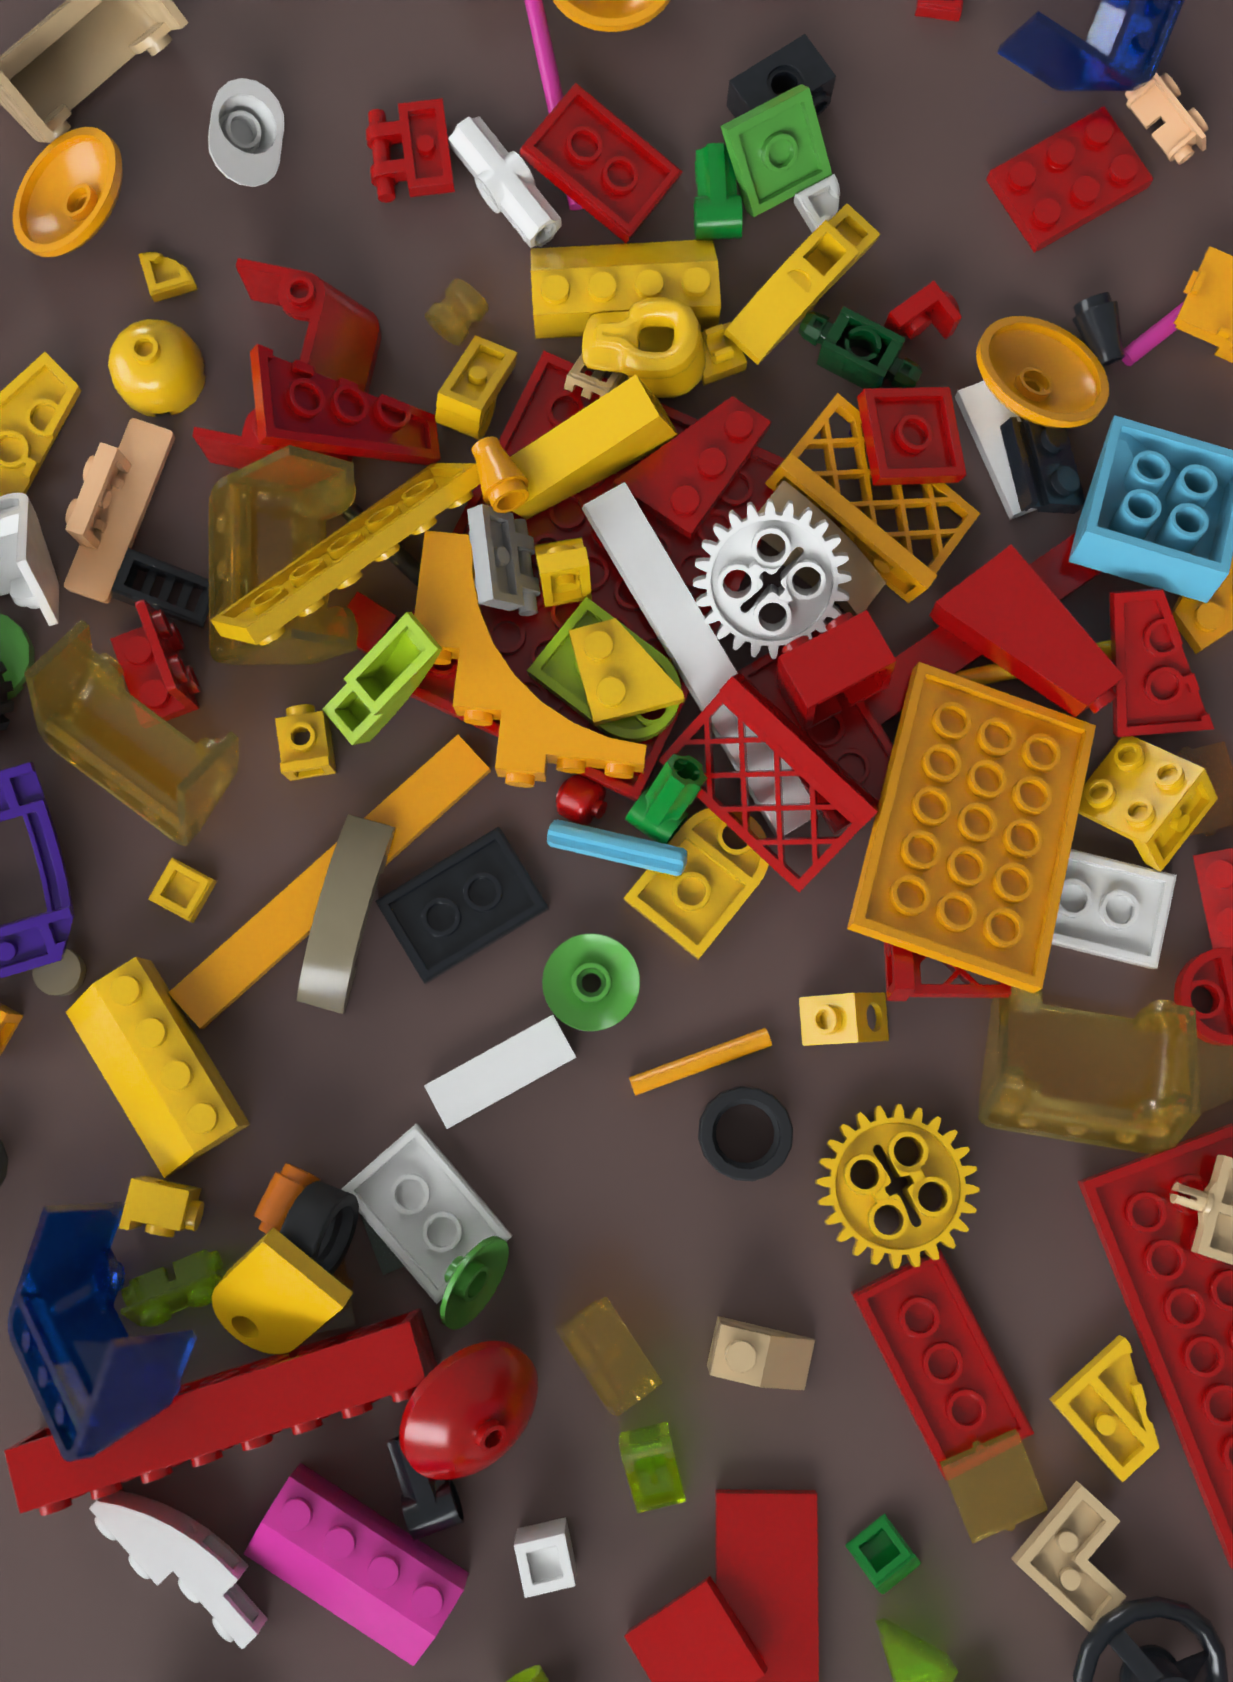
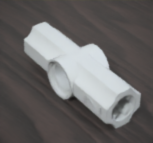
M480 116L476 118L467 117L457 124L454 132L448 138L450 148L474 176L476 186L488 206L495 213L502 212L530 248L535 246L542 247L552 240L558 229L562 227L561 218L536 188L533 175L524 160L515 151L508 153Z

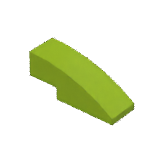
M406 612L343 678L347 684L322 710L351 745L370 742L422 682L442 651L441 646L412 612Z

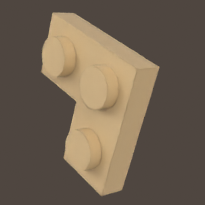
M1076 1480L1011 1559L1089 1632L1099 1618L1118 1607L1127 1597L1088 1560L1118 1525L1120 1520Z

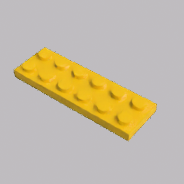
M476 463L430 464L210 621L221 637L254 645L259 644L261 646L275 641L286 631L284 625L296 616L305 617L317 611L323 606L325 602L323 597L335 588L344 589L357 582L363 576L361 570L373 561L380 562L393 556L400 549L399 542L410 534L418 535L429 530L437 523L435 516L446 508L453 509L469 501L473 497L471 490L480 485Z

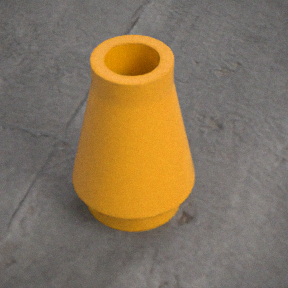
M490 436L477 441L472 447V453L476 460L484 502L492 506L493 510L497 513H506L519 508L529 497L527 490L529 486L528 479L502 448L498 438Z

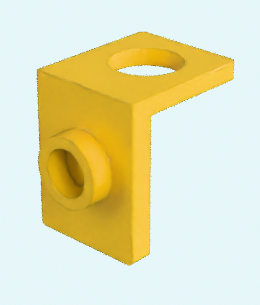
M884 992L844 993L799 998L803 1046L889 1041L886 994ZM870 1004L873 1006L876 1014V1025L873 1030H871L867 1021V1009Z

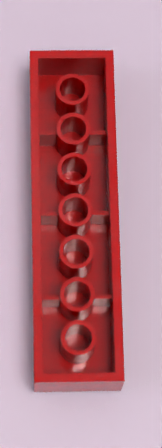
M421 1308L297 1347L289 1353L265 1357L37 1430L4 1451L20 1514L39 1508L41 1516L49 1515L71 1506L73 1499L90 1492L92 1500L99 1499L123 1489L122 1483L128 1482L137 1476L141 1477L142 1483L152 1482L172 1474V1467L190 1459L192 1467L202 1466L222 1458V1451L240 1443L243 1451L252 1450L272 1442V1435L290 1427L293 1435L305 1433L322 1426V1419L341 1411L343 1419L355 1417L372 1410V1403L391 1395L393 1403L410 1399L421 1381L437 1366Z

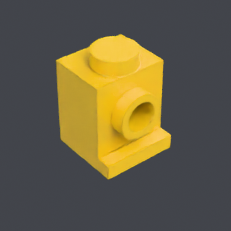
M301 704L286 708L285 717L275 718L281 758L280 769L281 773L288 780L292 781L337 773L329 718L323 710L315 712L314 705ZM309 731V741L304 745H296L294 742L295 735L299 732Z
M145 1175L131 1178L119 1229L132 1230L141 1227L145 1223V1232L163 1237H174L176 1231L185 1229L197 1231L204 1212V1202L198 1201L201 1188Z

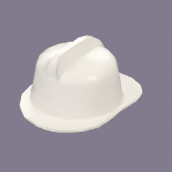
M239 78L228 81L218 90L212 105L208 133L209 153L215 166L225 177L237 184L250 187L267 184L276 175L280 164L284 134V113L281 105L270 89L256 80Z

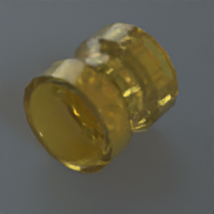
M454 278L444 290L446 299H443L441 302H435L424 315L429 325L442 338L453 345L460 346L469 335L471 322L481 321L489 311V306L480 293L471 285L461 279Z

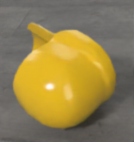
M664 297L646 298L634 303L630 311L594 314L587 320L582 341V359L587 368L599 371L620 372L628 375L629 378L637 375L657 398H675L687 394L701 380L706 363L701 326L692 308L680 300Z

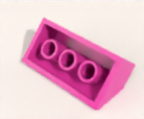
M302 1463L297 1466L287 1479L244 1552L245 1556L412 1666L417 1663L439 1633L463 1593L469 1572L420 1540H413L409 1533Z

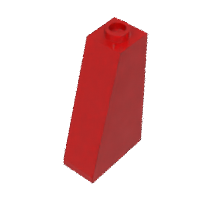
M1012 544L937 600L929 615L936 624L1075 718L1087 708H1090L1096 714L1118 696L1113 688L1124 678V675Z

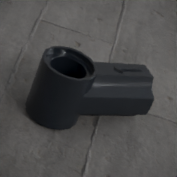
M399 1436L390 1439L387 1445L403 1492L401 1495V1506L405 1523L412 1539L417 1540L463 1523V1509L453 1480H435L422 1476L411 1467L404 1457L400 1447Z

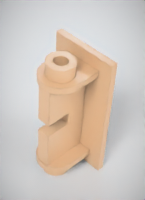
M1150 65L1147 68L1148 83L1143 86L1140 82H1137L1126 91L1125 96L1128 99L1126 106L1134 113L1146 130L1160 118L1163 120L1164 124L1154 131L1151 136L1169 161L1176 160L1181 165L1194 154V150L1191 148L1194 144H1197L1202 152L1206 149V135L1204 133L1209 128L1203 117L1194 107L1186 111L1177 98L1181 95V92L1171 76L1166 72L1159 76Z

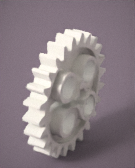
M768 499L765 512L758 513L754 504L748 502L747 517L744 519L731 510L729 512L731 523L729 529L718 523L713 525V530L719 538L718 542L706 539L702 541L701 547L710 554V558L701 557L696 558L695 567L707 572L706 575L693 579L694 587L707 589V592L696 599L697 606H711L712 608L705 615V624L720 621L721 625L717 631V638L722 639L729 633L734 634V650H738L745 641L750 642L752 657L757 656L761 646H768L771 658L776 659L780 645L786 646L791 641L805 635L812 639V632L815 629L820 633L826 632L825 627L827 623L825 618L835 619L842 615L841 611L834 605V601L842 602L849 600L848 592L839 588L838 584L851 581V573L837 569L838 566L849 560L847 552H832L841 542L839 534L824 538L823 534L829 525L828 521L824 518L815 525L810 524L812 509L810 507H807L799 517L793 515L794 509L791 500H788L782 512H776L773 500ZM773 533L782 537L785 541L782 552L776 556H765L758 550L757 543L765 534ZM796 547H802L803 553L781 572L780 580L782 585L780 587H776L773 584L768 585L757 598L754 605L748 611H742L741 605L762 588V573L764 571L771 575L776 573L787 560L790 553ZM803 567H812L819 572V581L812 588H799L792 581L797 570ZM736 569L745 571L751 577L750 585L745 590L739 592L730 590L724 583L726 574ZM772 602L782 605L786 610L784 618L774 624L763 621L759 616L761 608Z

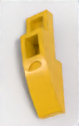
M846 203L829 221L825 220L783 263L730 323L723 334L758 365L804 319L807 312L813 310L819 299L874 245L880 233Z

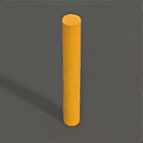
M765 1027L629 1077L636 1096L772 1046V1042Z

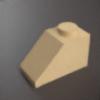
M717 1316L707 1368L710 1376L756 1387L805 1390L815 1340Z

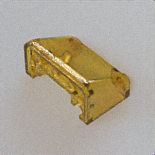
M1011 986L1012 995L1009 998H992L979 1095L978 1119L982 1124L1000 1130L1141 1153H1155L1174 1148L1201 1116L1196 1008L1177 1005L1169 1000H1156L1143 1007L1133 1019L1042 1004V990L1033 994Z

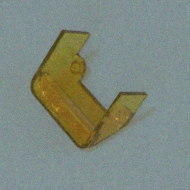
M80 620L25 672L37 730L42 739L57 754L179 845L187 846L201 831L238 772L239 737L230 731L223 739L215 738L212 740L202 737L197 743H194L125 691V683L121 677L124 671L121 665L107 653L99 655L93 650L89 625Z

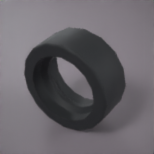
M735 1087L720 1092L706 1105L699 1120L698 1140L704 1157L717 1172L733 1180L753 1182L770 1176L784 1164L792 1148L793 1126L788 1111L775 1096L760 1088ZM739 1104H751L762 1109L771 1119L774 1128V1140L768 1153L761 1159L750 1163L736 1162L728 1158L719 1148L716 1139L717 1124L721 1116L730 1107Z
M315 1181L308 1185L296 1198L286 1216L280 1233L328 1273L333 1275L343 1261L355 1233L359 1212L356 1195L323 1182Z

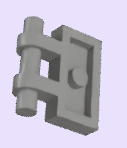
M485 504L467 509L470 529L469 540L472 546L475 570L474 583L478 595V604L507 611L519 609L520 616L537 614L536 597L540 595L539 579L533 577L531 555L535 553L533 537L528 535L527 521L525 519H514L511 512L497 513L491 506Z

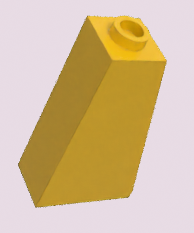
M637 375L632 376L510 457L529 481L527 488L529 497L522 506L513 510L514 513L527 520L647 457L678 435L658 398Z

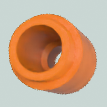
M285 1162L280 1173L275 1171L254 1213L256 1218L262 1220L258 1229L267 1234L274 1227L280 1232L296 1198L308 1185L315 1181H321V1179Z

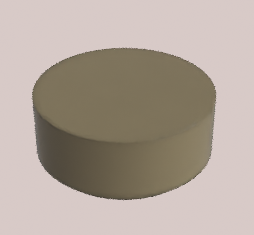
M66 948L64 958L61 961L32 969L34 983L42 992L54 996H67L77 991L83 984L86 976V967L78 953Z

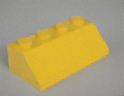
M713 239L531 248L532 304L536 339L581 337L584 334L587 320L592 315L603 312L630 311L634 303L646 298L657 297L677 299L692 308L701 326V330L719 324L721 310L719 266Z
M134 957L94 982L66 1011V1014L162 1176L167 1178L246 1128L250 1123L181 1008L168 993L170 990L153 962L144 958Z

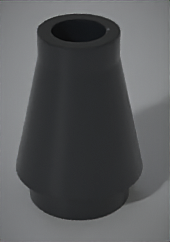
M1110 293L1096 294L1074 305L1073 309L1076 316L1072 321L1102 366H1108L1125 358L1122 347L1118 302L1112 301Z

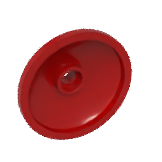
M486 1341L463 1348L438 1364L415 1389L402 1415L399 1430L400 1447L411 1467L427 1478L450 1480L475 1474L501 1458L520 1438L534 1411L539 1382L536 1368L530 1358L519 1347L511 1343Z

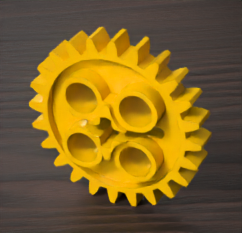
M902 1104L894 1106L891 1118H887L881 1105L874 1108L873 1122H870L861 1112L856 1114L858 1130L855 1131L851 1127L842 1124L839 1129L845 1141L841 1143L830 1139L826 1143L836 1154L834 1159L821 1158L818 1161L821 1166L830 1170L829 1177L815 1180V1184L829 1188V1195L817 1201L818 1205L833 1207L834 1212L824 1220L825 1224L831 1225L840 1222L843 1228L838 1233L836 1240L843 1242L853 1237L856 1241L852 1254L858 1256L868 1247L871 1249V1263L875 1265L879 1264L884 1253L889 1255L891 1267L899 1269L902 1255H907L913 1267H920L921 1251H925L932 1260H938L939 1252L936 1244L940 1242L946 1247L954 1249L956 1244L950 1235V1231L954 1229L960 1232H968L969 1228L959 1217L961 1213H976L977 1211L974 1206L965 1202L966 1195L979 1192V1187L966 1184L965 1180L966 1176L977 1171V1167L970 1165L962 1166L960 1161L970 1151L969 1147L954 1149L951 1143L958 1132L954 1129L941 1135L938 1132L941 1123L939 1116L934 1117L927 1125L922 1123L923 1111L919 1107L913 1111L909 1119L905 1118ZM901 1138H908L917 1145L919 1151L918 1159L912 1166H904L895 1158L894 1146ZM875 1145H879L882 1148L893 1175L896 1178L905 1177L907 1179L908 1185L904 1186L902 1191L906 1200L920 1219L918 1227L912 1225L898 1194L888 1195L886 1193L885 1187L891 1183V1180L873 1152ZM859 1160L870 1163L875 1170V1181L868 1189L856 1187L850 1178V1169ZM927 1182L937 1185L943 1195L940 1207L932 1212L924 1209L918 1199L920 1188ZM884 1205L894 1208L899 1216L897 1229L888 1235L879 1232L874 1223L876 1211Z

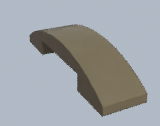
M350 814L347 815L316 907L304 955L296 1001L341 1014L345 1013L357 966H355L356 958L379 875L384 872L396 827Z

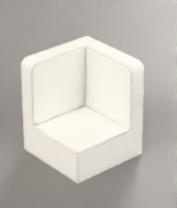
M566 1517L517 1529L514 1548L525 1598L576 1586L577 1567Z

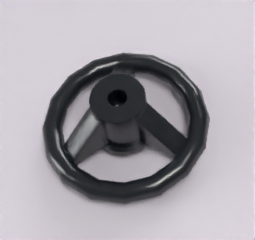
M1159 1596L1126 1601L1099 1618L1081 1643L1073 1671V1682H1093L1099 1656L1109 1644L1123 1660L1119 1674L1120 1682H1228L1225 1647L1211 1621L1188 1603ZM1158 1617L1177 1621L1196 1635L1203 1651L1176 1661L1172 1654L1161 1646L1144 1645L1138 1647L1124 1629L1137 1621Z

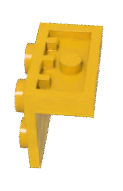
M1126 736L1120 738L1084 784L1078 814L1132 840L1144 863L1161 872L1218 797L1205 768L1137 737Z

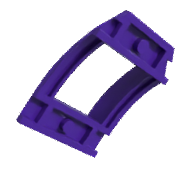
M33 761L0 770V822L23 816L37 861L47 912L0 925V978L61 961L64 958L74 918L71 892L61 847Z

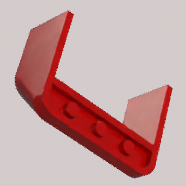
M237 258L236 268L251 300L281 306L283 311L291 318L309 322L300 361L315 366L314 372L337 381L342 377L355 382L361 391L368 393L382 338L381 328L376 315L370 309L313 273ZM255 409L246 417L241 436L195 426L192 433L193 438L210 463L316 485H322L327 480L335 484L340 483L347 476L353 458L350 455L259 444Z

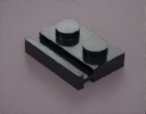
M1010 417L1000 426L1020 510L1028 511L1030 508H1037L1038 512L1075 514L1084 506L1085 498L1067 429L1046 427L1027 420L1019 422L1017 417Z

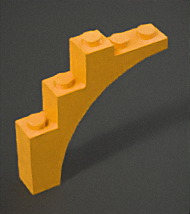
M425 531L415 617L442 648L434 664L448 665L451 664L452 659H458L453 707L457 716H464L463 721L465 723L478 726H491L493 720H500L495 763L497 776L506 778L505 784L533 788L535 781L546 782L548 763L556 764L557 771L571 774L585 773V767L605 769V776L619 779H632L634 772L644 773L646 745L609 738L571 722L541 702L514 675L494 645L483 619L480 604H478V595L474 583L475 570L472 546L469 535Z

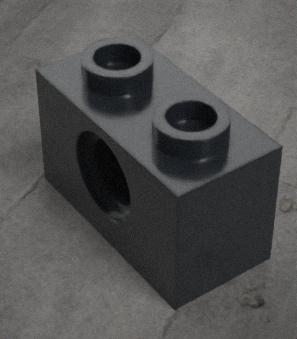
M804 34L729 80L726 106L732 115L737 118L777 97L776 93H785L803 84L810 88L818 116L831 102L836 75L807 35Z

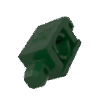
M844 306L834 324L829 322L830 317L818 312H807L798 332L803 339L814 346L818 343L822 345L817 365L863 389L882 388L886 379L892 381L891 386L896 388L916 387L923 370L907 357L904 360L899 358L906 338ZM845 337L843 348L839 346ZM854 346L864 347L869 351L870 355L866 357L857 356L850 348ZM878 355L882 356L879 364L876 366L874 364L876 363Z

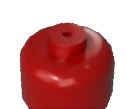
M573 775L565 780L558 790L556 796L557 812L573 823L587 826L594 817L600 819L607 809V802L603 801L606 795L605 788L585 777Z

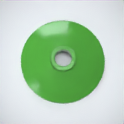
M581 934L564 941L550 955L543 972V993L551 1011L566 1025L582 1031H601L621 1022L633 1009L640 989L639 970L631 953L617 940L601 934ZM589 974H594L601 980L600 988L593 993L585 991L582 987L584 977Z
M498 1236L488 1237L470 1250L465 1257L458 1256L451 1262L444 1277L447 1286L440 1308V1318L443 1325L451 1330H457L466 1326L490 1301L502 1280L508 1262L509 1247L505 1240Z

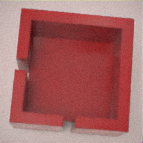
M867 610L856 616H853L851 612L838 616L826 625V632L812 639H809L807 635L801 636L788 643L782 649L783 654L778 656L776 683L804 732L842 712L843 709L835 697L837 694L842 692L849 706L852 707L889 687L891 674L894 671L897 660Z

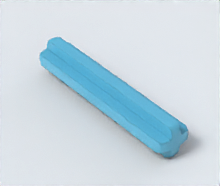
M559 819L554 820L548 829L547 844L550 847L674 876H680L687 864V850L681 847Z

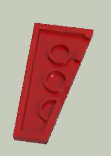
M258 343L250 351L259 444L428 466L440 460L437 424L434 414L384 394L376 397L363 392L358 388L357 383L341 377L336 381L314 372L315 366L298 359L293 363L273 355V349Z

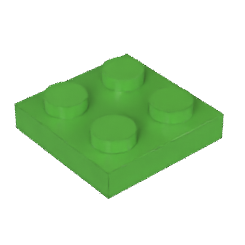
M803 84L720 126L746 212L753 217L833 175L810 88Z

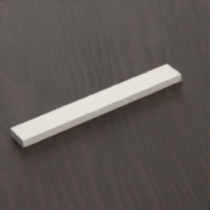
M623 482L584 504L582 510L702 712L720 692L719 690L733 675L738 673L710 625L705 624V617L700 608L696 605L694 598L627 484ZM723 704L712 716V731L716 737H739L738 717ZM746 726V736H757ZM765 742L747 743L748 770H774V751ZM739 743L721 744L735 770L740 771ZM781 758L782 770L793 769ZM782 776L783 804L810 803V795L798 776ZM748 777L749 793L755 804H776L775 777ZM760 811L777 838L776 811ZM783 811L784 836L811 820V811Z

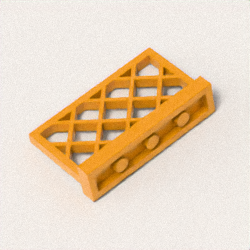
M837 393L765 484L775 491L782 481L785 480L809 499L854 542L884 579L886 585L907 603H910L930 587L938 576L936 573L975 522L980 512L945 483L921 484L923 498L904 499L902 485H891L893 500L873 501L870 484L871 473L867 465L866 445L862 435L863 429L860 412ZM834 412L838 413L850 424L851 438H832L829 418ZM820 431L821 439H814ZM854 447L857 469L837 470L833 448ZM805 449H823L826 471L811 470L798 459ZM859 479L862 501L850 502L842 496L839 480ZM948 506L962 518L961 522L956 528L940 529L936 507ZM925 507L929 530L909 531L906 508ZM895 509L898 532H885L879 527L875 510ZM942 538H948L946 542L942 544ZM911 540H931L933 559L928 566L913 555Z

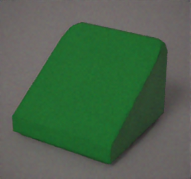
M885 1514L845 1545L873 1586L881 1594H885L921 1564V1561Z

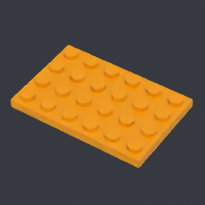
M918 662L912 669L878 804L879 811L876 813L847 929L1033 994L1043 988L1096 725Z

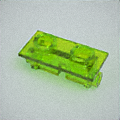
M203 1249L172 1262L176 1280L172 1282L169 1281L168 1272L165 1267H160L130 1279L129 1286L121 1290L123 1300L127 1307L120 1309L121 1314L140 1327H153L167 1322L171 1319V1314L189 1306L197 1308L211 1304L213 1290L223 1277L217 1272V1270L223 1268L219 1252L217 1250L208 1252L207 1249Z

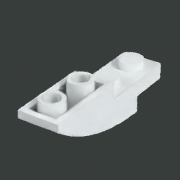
M118 1491L99 1498L89 1507L96 1516L94 1520L97 1528L108 1539L117 1540L129 1553L130 1565L137 1574L144 1579L151 1578L158 1586L173 1571L179 1578L178 1585L183 1594L194 1603L200 1602L213 1616L212 1623L219 1635L228 1642L235 1641L242 1650L258 1635L268 1618L236 1583L249 1565L212 1531L186 1514L164 1503L125 1491Z

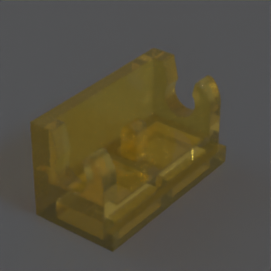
M603 1297L599 1301L594 1300L554 1328L610 1414L617 1417L663 1383L607 1297Z

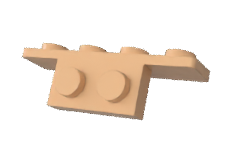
M132 418L129 420L119 448L100 442L95 456L92 455L88 458L83 471V486L78 498L70 502L65 517V530L80 544L64 582V587L68 591L105 604L111 601V590L128 548L131 549L174 443L175 435L171 430Z

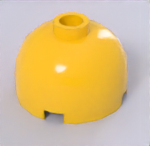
M145 319L132 323L119 333L110 348L108 367L114 388L131 409L145 416L156 417L155 414L170 412L171 415L181 413L196 402L205 386L204 359L199 347L181 327L167 320Z

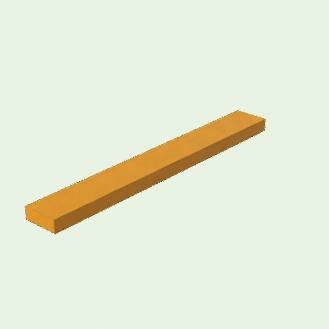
M458 734L364 817V819L396 827L386 865L491 772L490 768ZM337 842L168 992L200 1029H205L310 934L320 893Z

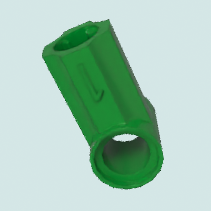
M708 143L704 148L696 150L695 181L697 187V196L694 198L695 240L739 239L742 237L743 226L741 195H737L736 176L727 146L724 143Z
M673 754L667 760L653 784L648 786L628 812L625 821L651 840L668 844L688 817L687 808L694 801L707 780L702 770L703 765L690 755L679 756Z

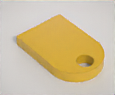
M709 808L699 811L689 818L668 843V845L687 850V864L684 872L680 876H674L647 869L624 897V901L697 960H699L763 880L769 865L749 845L737 850L729 848L724 843L722 837L723 830L727 825ZM732 812L742 821V812ZM750 816V830L759 838H767L758 822Z
M273 1227L225 1273L213 1290L212 1306L223 1327L243 1344L264 1353L285 1354L296 1349L343 1309L353 1292Z

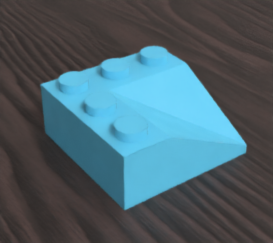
M1114 415L1078 521L1068 562L1208 603L1228 576L1233 557V450Z

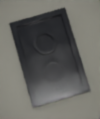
M499 826L375 901L424 984H428L549 910V907Z

